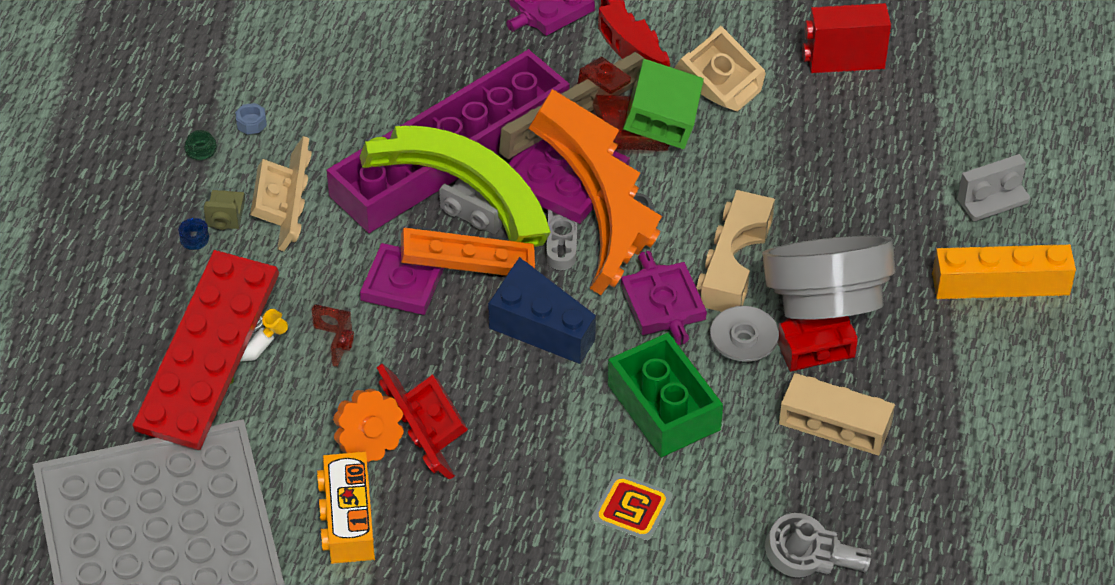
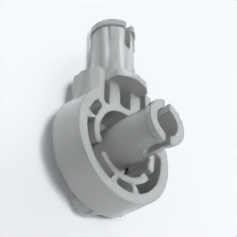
M790 513L777 519L765 539L764 547L771 564L781 573L791 577H806L815 572L829 574L834 565L866 573L871 558H869L871 556L870 549L840 544V540L836 537L837 532L825 530L816 519L802 513ZM789 529H790V530H791V532H792V533H791V534H788V535H786V534H787V532H788V531H789Z

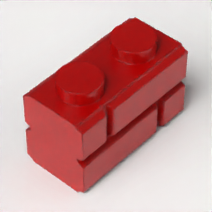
M848 316L825 319L788 318L783 323H779L778 345L790 372L854 358L856 355L857 335L850 324Z

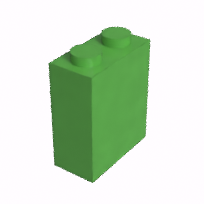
M643 59L634 82L623 130L685 149L694 127L704 78Z

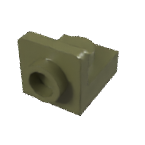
M212 190L210 201H206L204 204L206 227H214L220 230L227 228L239 229L245 204V193Z

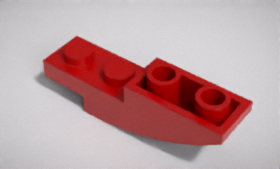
M599 0L598 29L606 42L622 59L636 52L644 57V59L670 67L667 52L660 49L657 34L654 30H650L645 19L635 21L633 14L627 12L624 0Z

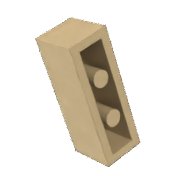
M794 373L781 403L779 424L879 456L892 425L895 404L878 397H871L852 391L846 387L822 382L814 377H806Z

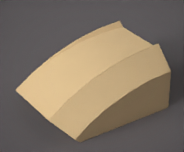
M722 26L718 27L708 39L691 53L688 52L683 56L674 68L704 78L701 95L737 112L761 92L766 75L765 70Z

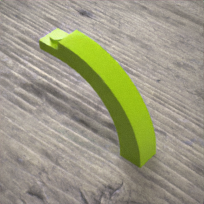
M395 126L390 139L376 137L366 141L360 154L362 168L397 164L422 165L445 171L468 183L492 207L498 210V216L504 225L509 241L534 244V247L544 245L551 233L539 201L523 178L505 160L478 142L450 131L432 127Z

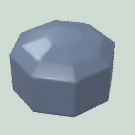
M256 103L244 104L235 112L237 129L245 134L260 133L267 126L265 108Z

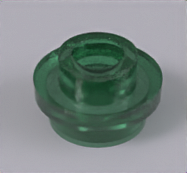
M205 130L193 131L185 141V153L195 160L210 158L217 150L216 140Z

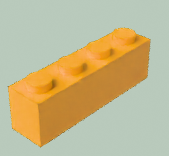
M1070 244L936 248L932 276L936 299L1070 295L1076 268Z

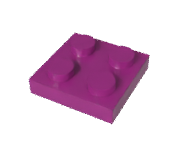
M381 243L361 288L360 299L361 301L425 315L444 268L401 263V247Z

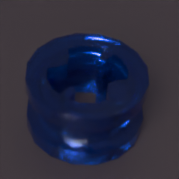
M190 218L179 225L180 243L184 248L198 250L208 244V226L204 220ZM191 232H197L196 236H191Z

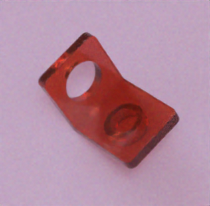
M601 56L580 68L577 84L589 79L608 94H612L631 83V77Z
M315 304L312 308L314 328L336 333L331 344L333 366L338 367L344 351H350L354 341L351 312ZM321 316H331L338 321V324L330 325L324 322Z

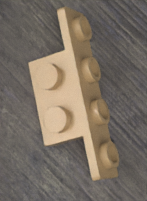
M302 136L293 150L289 168L262 159L257 169L250 215L281 226L277 249L283 252L290 242L295 243L301 231L298 217L301 215L305 204V199H302L301 195L308 182V175L305 174V169L310 162L312 154L308 150L309 138Z

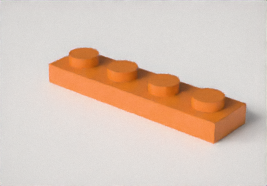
M403 228L401 233V263L507 276L520 257L535 268L534 244L412 228Z

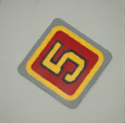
M616 473L613 475L592 515V520L641 539L649 540L652 538L673 494L665 489L621 473Z

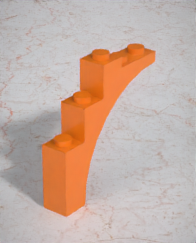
M552 89L528 129L548 142L569 163L582 181L593 203L599 224L600 254L598 268L590 289L602 295L609 285L615 287L624 273V270L620 268L622 262L627 264L633 254L638 255L645 245L650 248L652 247L661 232L656 227L662 216L633 199L639 189L634 184L640 172L612 156L618 146L613 141L619 130Z

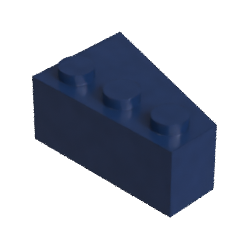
M519 257L488 303L489 329L581 364L595 342L596 315Z

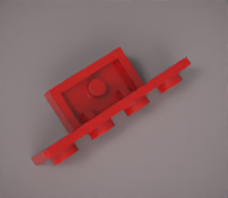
M383 363L376 368L382 376L379 384L389 397H394L398 407L402 410L403 416L401 420L405 423L408 421L411 429L408 430L410 438L419 448L423 447L426 452L422 458L428 468L434 474L439 471L447 479L455 477L440 450L465 433L468 428L440 381L432 374L406 393L398 377Z

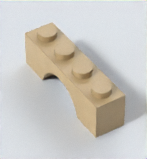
M736 190L733 201H727L723 212L724 226L718 225L715 233L714 244L716 248L715 250L709 249L705 263V268L708 269L707 273H701L697 283V291L701 294L705 308L722 312L731 307L743 306L748 293L750 270L739 264L734 255L746 246L765 243L773 221L774 198Z

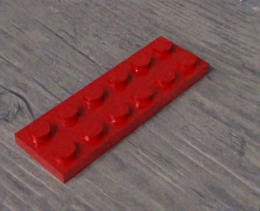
M217 250L213 251L133 423L135 432L201 450L279 276L276 266Z

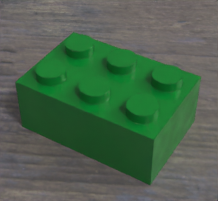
M669 332L608 359V386L661 458L721 430L723 403Z

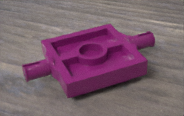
M509 0L510 6L519 15L507 20L506 24L511 32L529 25L537 28L547 36L595 11V1Z
M643 251L638 256L643 269L638 273L622 276L620 284L641 335L671 330L675 342L681 345L682 340L683 344H685L689 340V336L684 325L706 320L707 310L685 262L673 265H656L652 253L646 251L645 255Z

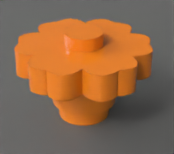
M375 389L357 390L353 393L352 402L344 400L338 406V411L333 417L334 423L339 427L334 434V440L339 444L341 451L344 453L366 452L367 462L381 460L385 455V449L394 450L398 446L399 439L404 432L402 426L398 424L403 416V412L392 397L382 396Z

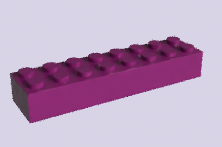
M528 49L400 126H423L450 131L478 142L495 154H499L502 127L527 114L530 110L541 106L552 89L560 94L569 90L570 83ZM393 130L382 137L390 139ZM362 149L326 170L329 197L368 233H371L436 193L443 184L449 185L458 179V177L445 171L422 165L397 164L362 168L360 160Z

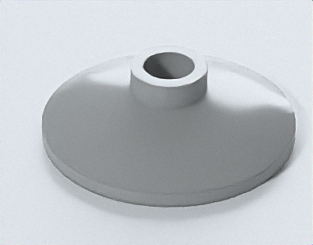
M735 306L722 311L715 317L711 325L710 337L714 347L722 355L733 360L748 362L762 359L775 349L778 343L779 330L775 320L763 310L751 306Z

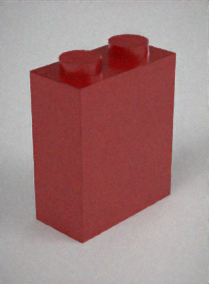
M886 3L811 7L810 20L805 21L804 27L806 40L808 39V42L802 45L803 61L809 62L811 73L885 69L891 30Z

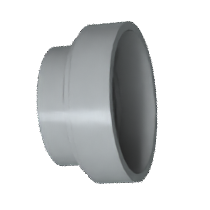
M866 235L815 239L785 244L762 252L766 286L773 288L774 293L782 294L785 317L792 319L836 318L880 309L884 306L882 284L889 281L890 276L896 273L893 239L887 236Z

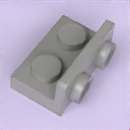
M1018 154L962 173L957 200L973 221L1029 203L1030 196L1022 186L1026 162Z
M459 179L452 187L443 184L439 189L440 208L448 215L458 216L470 222L475 228L486 230L493 234H496L503 226L498 216V210L492 207L477 190L463 180Z

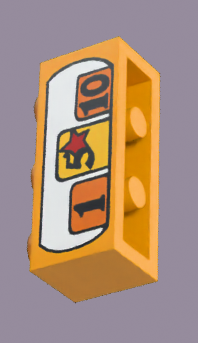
M366 452L323 455L324 470H317L319 492H326V499H319L321 521H328V528L321 529L323 551L330 550L331 564L375 560Z

